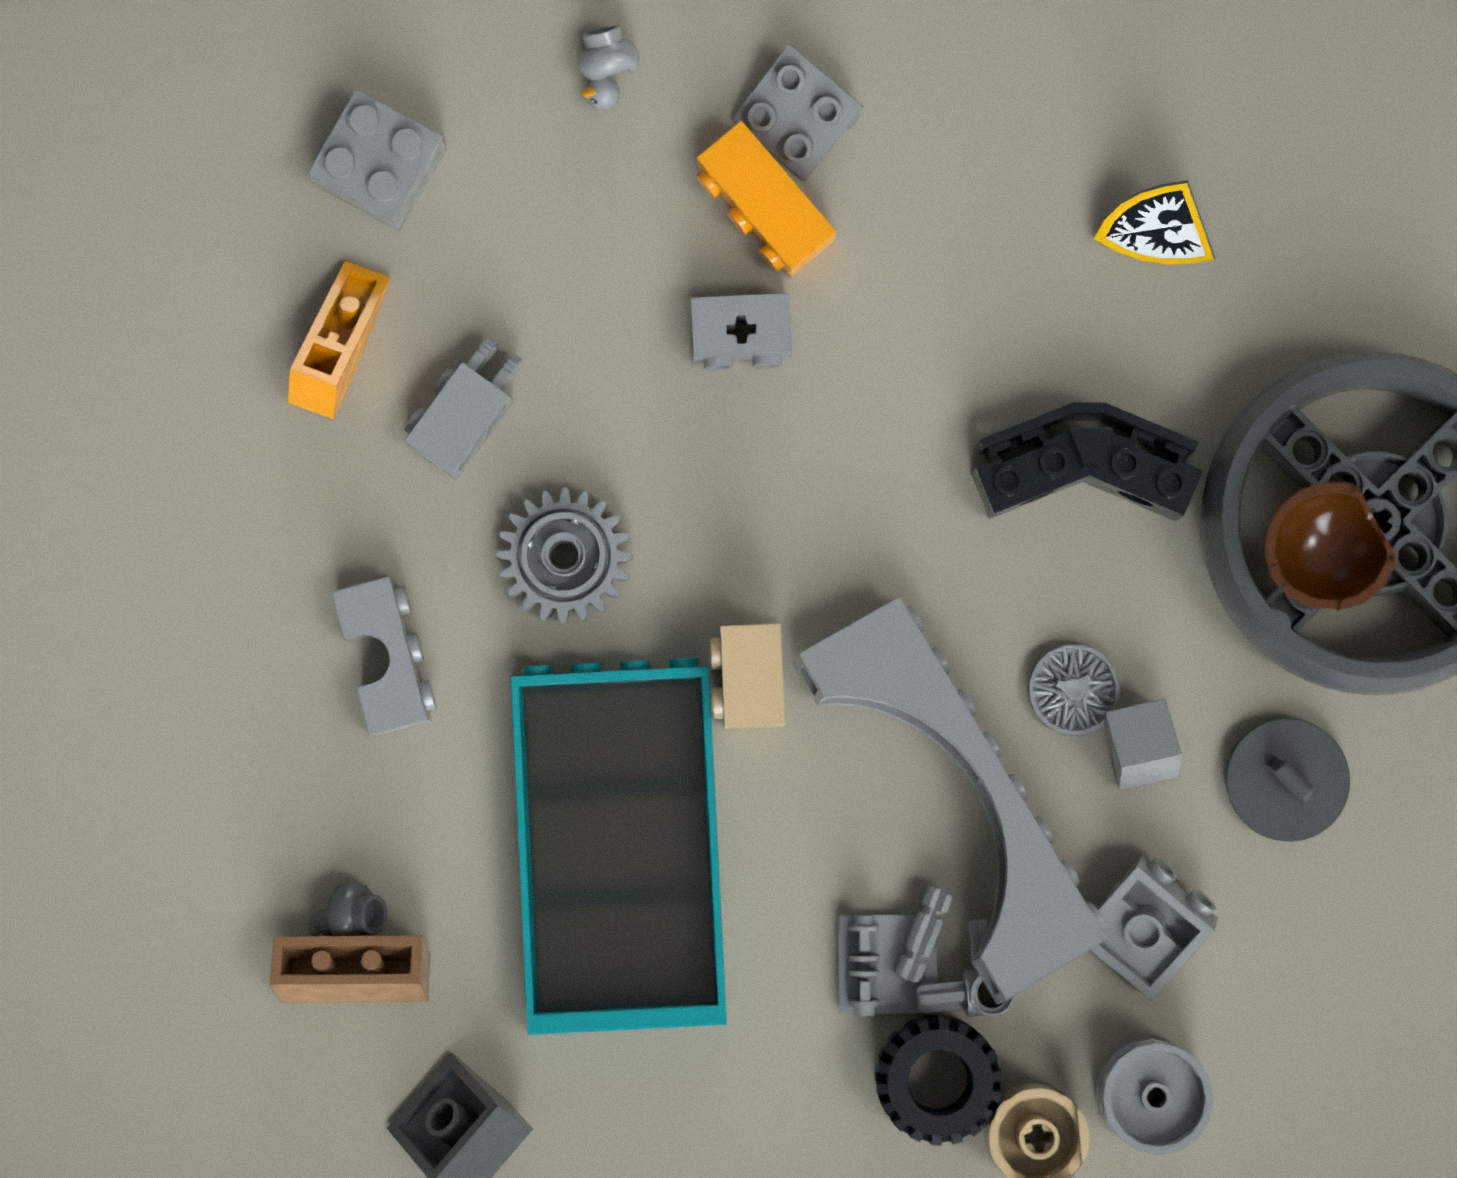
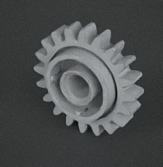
M563 488L560 494V501L555 503L550 494L545 490L542 491V507L537 508L531 501L526 499L524 501L525 509L528 512L526 518L512 513L509 515L510 520L517 527L515 533L508 531L500 532L499 536L511 544V548L496 552V557L500 560L511 562V566L502 570L499 573V577L505 580L516 579V583L509 589L508 595L512 598L526 593L527 597L522 604V609L525 612L530 611L536 604H541L540 619L542 621H546L555 609L558 610L561 624H567L571 610H576L579 618L585 622L588 617L586 609L588 605L592 604L601 613L606 611L601 600L603 594L616 599L620 597L612 582L613 580H629V575L619 569L618 564L632 561L633 556L628 552L619 551L618 547L628 542L630 537L628 533H613V530L621 522L619 515L611 516L608 519L602 518L607 508V503L604 500L590 509L588 508L589 493L583 491L578 501L573 503L571 502L569 490ZM568 543L575 546L578 550V559L575 565L569 569H558L553 566L551 555L558 545Z

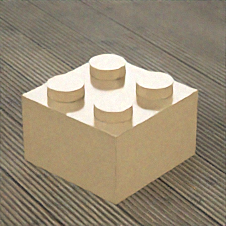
M781 623L720 626L721 637L711 638L713 670H722L723 687L713 688L714 718L724 719L725 729L784 727Z

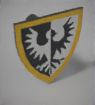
M1188 180L1144 189L1121 201L1104 218L1093 238L1117 253L1145 262L1173 265L1215 260L1211 243Z

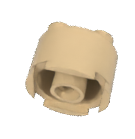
M1024 1083L1006 1090L1002 1093L1000 1103L996 1102L993 1109L995 1115L990 1122L986 1120L984 1124V1139L987 1151L995 1165L1007 1178H1072L1071 1176L1075 1174L1088 1155L1090 1134L1084 1115L1077 1105L1064 1093L1046 1084ZM1038 1124L1043 1131L1048 1132V1136L1040 1138L1038 1147H1033L1031 1142L1024 1138L1025 1134L1032 1132V1126Z

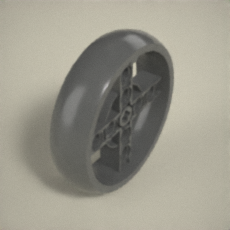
M1359 352L1327 357L1297 368L1268 385L1238 414L1224 434L1213 456L1202 496L1200 523L1206 567L1213 588L1235 626L1262 654L1286 671L1328 689L1362 695H1391L1416 691L1439 684L1457 675V567L1442 553L1448 521L1445 502L1440 492L1457 475L1456 372L1440 364L1400 353ZM1378 390L1402 394L1420 400L1436 408L1447 417L1406 457L1383 450H1362L1344 455L1300 409L1321 398L1340 392ZM1296 441H1305L1313 448L1314 460L1310 465L1301 464L1293 456L1292 450ZM1436 442L1444 443L1452 451L1453 459L1449 467L1441 466L1434 459L1433 448ZM1260 448L1301 489L1328 482L1329 478L1333 475L1340 476L1347 483L1359 488L1372 515L1378 513L1383 519L1378 525L1383 529L1382 533L1397 557L1396 565L1386 584L1373 596H1385L1403 591L1447 635L1446 638L1427 648L1409 654L1370 658L1342 654L1327 649L1298 632L1320 609L1310 608L1290 597L1288 598L1277 584L1263 596L1255 583L1244 555L1240 531L1241 498L1249 468ZM1402 476L1410 477L1417 484L1418 495L1415 501H1408L1400 495L1398 482ZM1403 545L1410 546L1418 555V565L1414 571L1406 570L1399 563L1398 553ZM1439 580L1448 583L1453 591L1452 602L1447 607L1439 604L1434 598V586Z

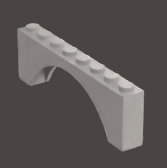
M900 597L799 653L792 665L817 706L841 705L859 707L898 719L931 739L947 753L973 786L986 813L995 844L997 890L989 927L981 946L971 962L998 1005L1107 940L1108 938L1103 932L1106 924L1097 907L1091 902L1086 904L1076 886L1079 885V879L1073 867L1065 859L1060 861L1050 845L1053 842V836L1046 823L1039 816L1034 818L1024 801L1027 800V794L1023 785L1014 774L1008 776L998 759L1001 757V751L995 739L987 731L982 733L972 717L975 715V708L970 698L963 690L957 691L947 676L950 673V669L945 657L936 647L931 649L921 633L924 631V625L920 616L912 606L905 607Z

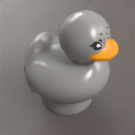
M620 25L598 28L582 35L585 48L578 57V67L581 74L590 79L591 82L582 89L580 95L586 97L590 104L599 110H607L614 107L620 97L617 83L608 76L626 70L633 74L636 72L639 64V52L634 43L623 38Z

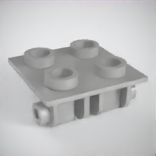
M789 44L736 112L732 120L737 124L742 120L769 152L803 181H806L846 129L849 130L860 118L858 113L864 106L792 44Z
M917 914L838 915L839 1014H855V1016L921 1014L916 1004V987L920 984L937 983V939L930 957H925L923 963L926 964V967L918 983L903 979L895 973L900 955L905 956L907 951L904 945Z

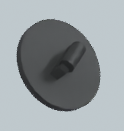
M1278 719L1253 728L1237 743L1230 755L1226 769V789L1233 810L1248 828L1272 840L1295 842L1306 840L1322 833L1337 820L1348 799L1350 772L1342 749L1326 731L1303 720Z

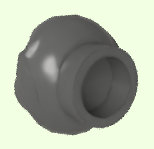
M356 881L346 882L334 890L328 908L318 910L312 915L309 921V930L312 936L376 935L382 931L386 924L387 906L383 898L373 895L366 885Z

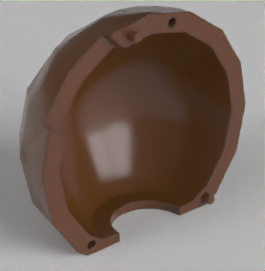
M1323 482L1299 490L1278 508L1267 529L1265 558L1273 581L1288 598L1290 597L1310 608L1332 609L1339 612L1364 604L1384 587L1396 565L1397 557L1374 519L1359 488L1353 484Z

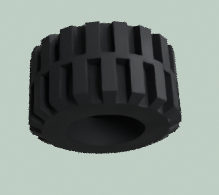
M928 1015L924 1016V1019L917 1021L912 1019L904 1023L905 1027L898 1032L895 1030L888 1037L889 1041L885 1048H881L878 1055V1066L875 1067L876 1091L886 1115H888L893 1125L900 1131H904L911 1139L918 1142L923 1140L931 1145L942 1146V1142L957 1144L963 1142L962 1138L969 1134L975 1136L981 1131L980 1126L986 1120L991 1121L995 1115L993 1109L996 1102L1000 1103L1002 1091L1000 1090V1081H1003L1002 1070L999 1068L997 1061L999 1059L994 1049L975 1028L954 1017ZM934 1050H944L953 1053L963 1062L967 1071V1086L962 1096L952 1105L938 1109L929 1108L919 1103L912 1095L909 1087V1073L913 1064L922 1055Z

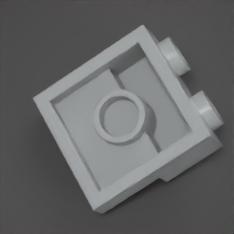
M1141 855L1110 889L1108 896L1097 907L1105 921L1106 928L1103 929V932L1108 939L1090 950L1152 1000L1215 931L1218 917L1213 914L1216 910L1215 905L1205 894L1196 889L1188 893L1174 882L1177 874L1169 864L1157 857L1150 862Z

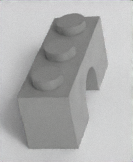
M386 577L332 592L344 640L354 642L365 638H377L384 643L389 653V666L384 676L374 683L357 687L369 735L378 736L432 721L429 710L435 709L437 706L430 681L421 682L417 663L424 661V656L417 633H408L404 616L412 614L405 586L396 587L395 580Z

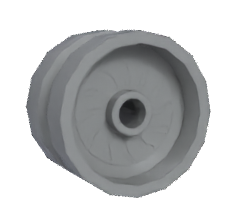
M1149 1037L1127 1041L1112 1051L1098 1071L1094 1092L1100 1116L1119 1139L1138 1151L1158 1155L1180 1151L1198 1139L1211 1118L1214 1100L1209 1076L1195 1057L1169 1041ZM1157 1088L1162 1092V1097L1159 1102L1151 1099L1149 1105L1147 1094L1151 1089Z

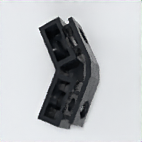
M1073 402L980 439L976 449L979 455L985 453L989 463L975 468L971 475L989 519L1084 482L1176 521L1185 515L1203 470L1184 463L1185 458L1196 450L1198 441L1105 402ZM1064 421H1100L1128 433V436L1125 438L1118 435L1110 427H1073L1067 432L1047 439L1044 429ZM1033 439L1035 440L1037 445L1035 450L1005 462L999 458L998 453L1011 450ZM1137 439L1154 450L1175 455L1173 461H1167L1136 448Z

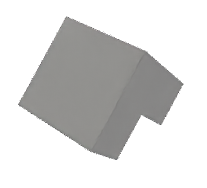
M1165 698L1105 712L1104 725L1112 749L1111 764L1119 790L1179 777L1182 752Z

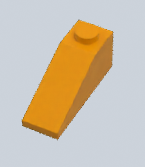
M344 261L290 368L288 403L334 419L352 383L390 283V276Z

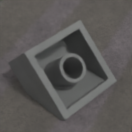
M452 1053L449 1054L387 1127L388 1131L427 1178H492L533 1130L509 1101Z

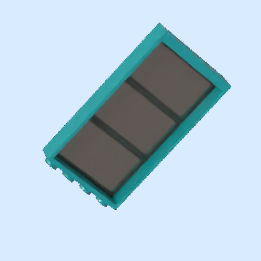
M698 658L669 659V668L650 669L649 660L620 662V671L601 672L600 663L571 664V673L552 674L550 665L522 667V676H511L527 1035L727 1025L709 666L699 667Z

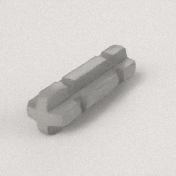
M929 886L926 889L921 902L924 905L922 912H917L904 945L907 951L905 956L900 955L895 968V973L899 977L917 983L921 980L926 964L923 963L925 957H930L943 924V920H941L942 913L947 914L952 901V895L949 892L935 886Z

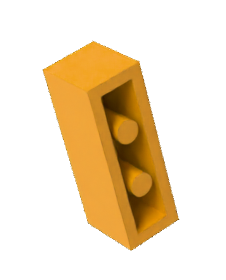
M742 120L697 157V168L700 171L696 176L698 182L713 199L721 195L732 208L727 213L731 221L745 236L750 231L763 245L758 250L775 272L783 268L790 277L793 276L835 241V229Z

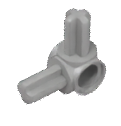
M991 919L972 920L967 925L971 961L982 944ZM972 962V968L965 969V972L961 974V980L920 984L916 987V1004L921 1014L964 1010L966 1017L998 1016L1004 1014L1011 1007L1014 996L998 1005L994 1003L990 1006H983L977 997L978 987L983 981Z

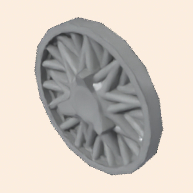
M1064 645L1047 652L1035 665L1029 679V701L1035 715L1049 729L1064 735H1085L1101 728L1104 725L1105 712L1116 710L1120 700V680L1113 664L1100 651L1085 645Z

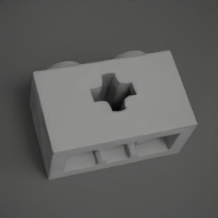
M789 293L691 298L694 363H704L705 370L732 369L733 361L751 360L755 368H773L782 366V359H791ZM737 323H745L747 331L756 332V334H749L747 336V343L744 344L737 343L736 336L727 335V333L734 332Z

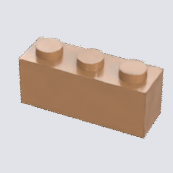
M423 936L273 937L270 986L280 1002H428L431 954Z

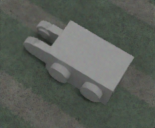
M488 336L467 364L461 362L456 370L449 367L442 374L433 389L438 394L427 410L420 407L412 415L404 429L409 433L404 442L455 480L459 478L513 403L510 396L503 391L519 370L523 359L516 354L511 355L510 358L504 361L500 371L491 382L479 374L485 364L494 356L499 343L491 336Z

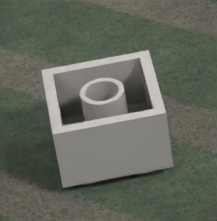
M355 89L310 168L308 175L317 187L400 232L447 148L441 135Z

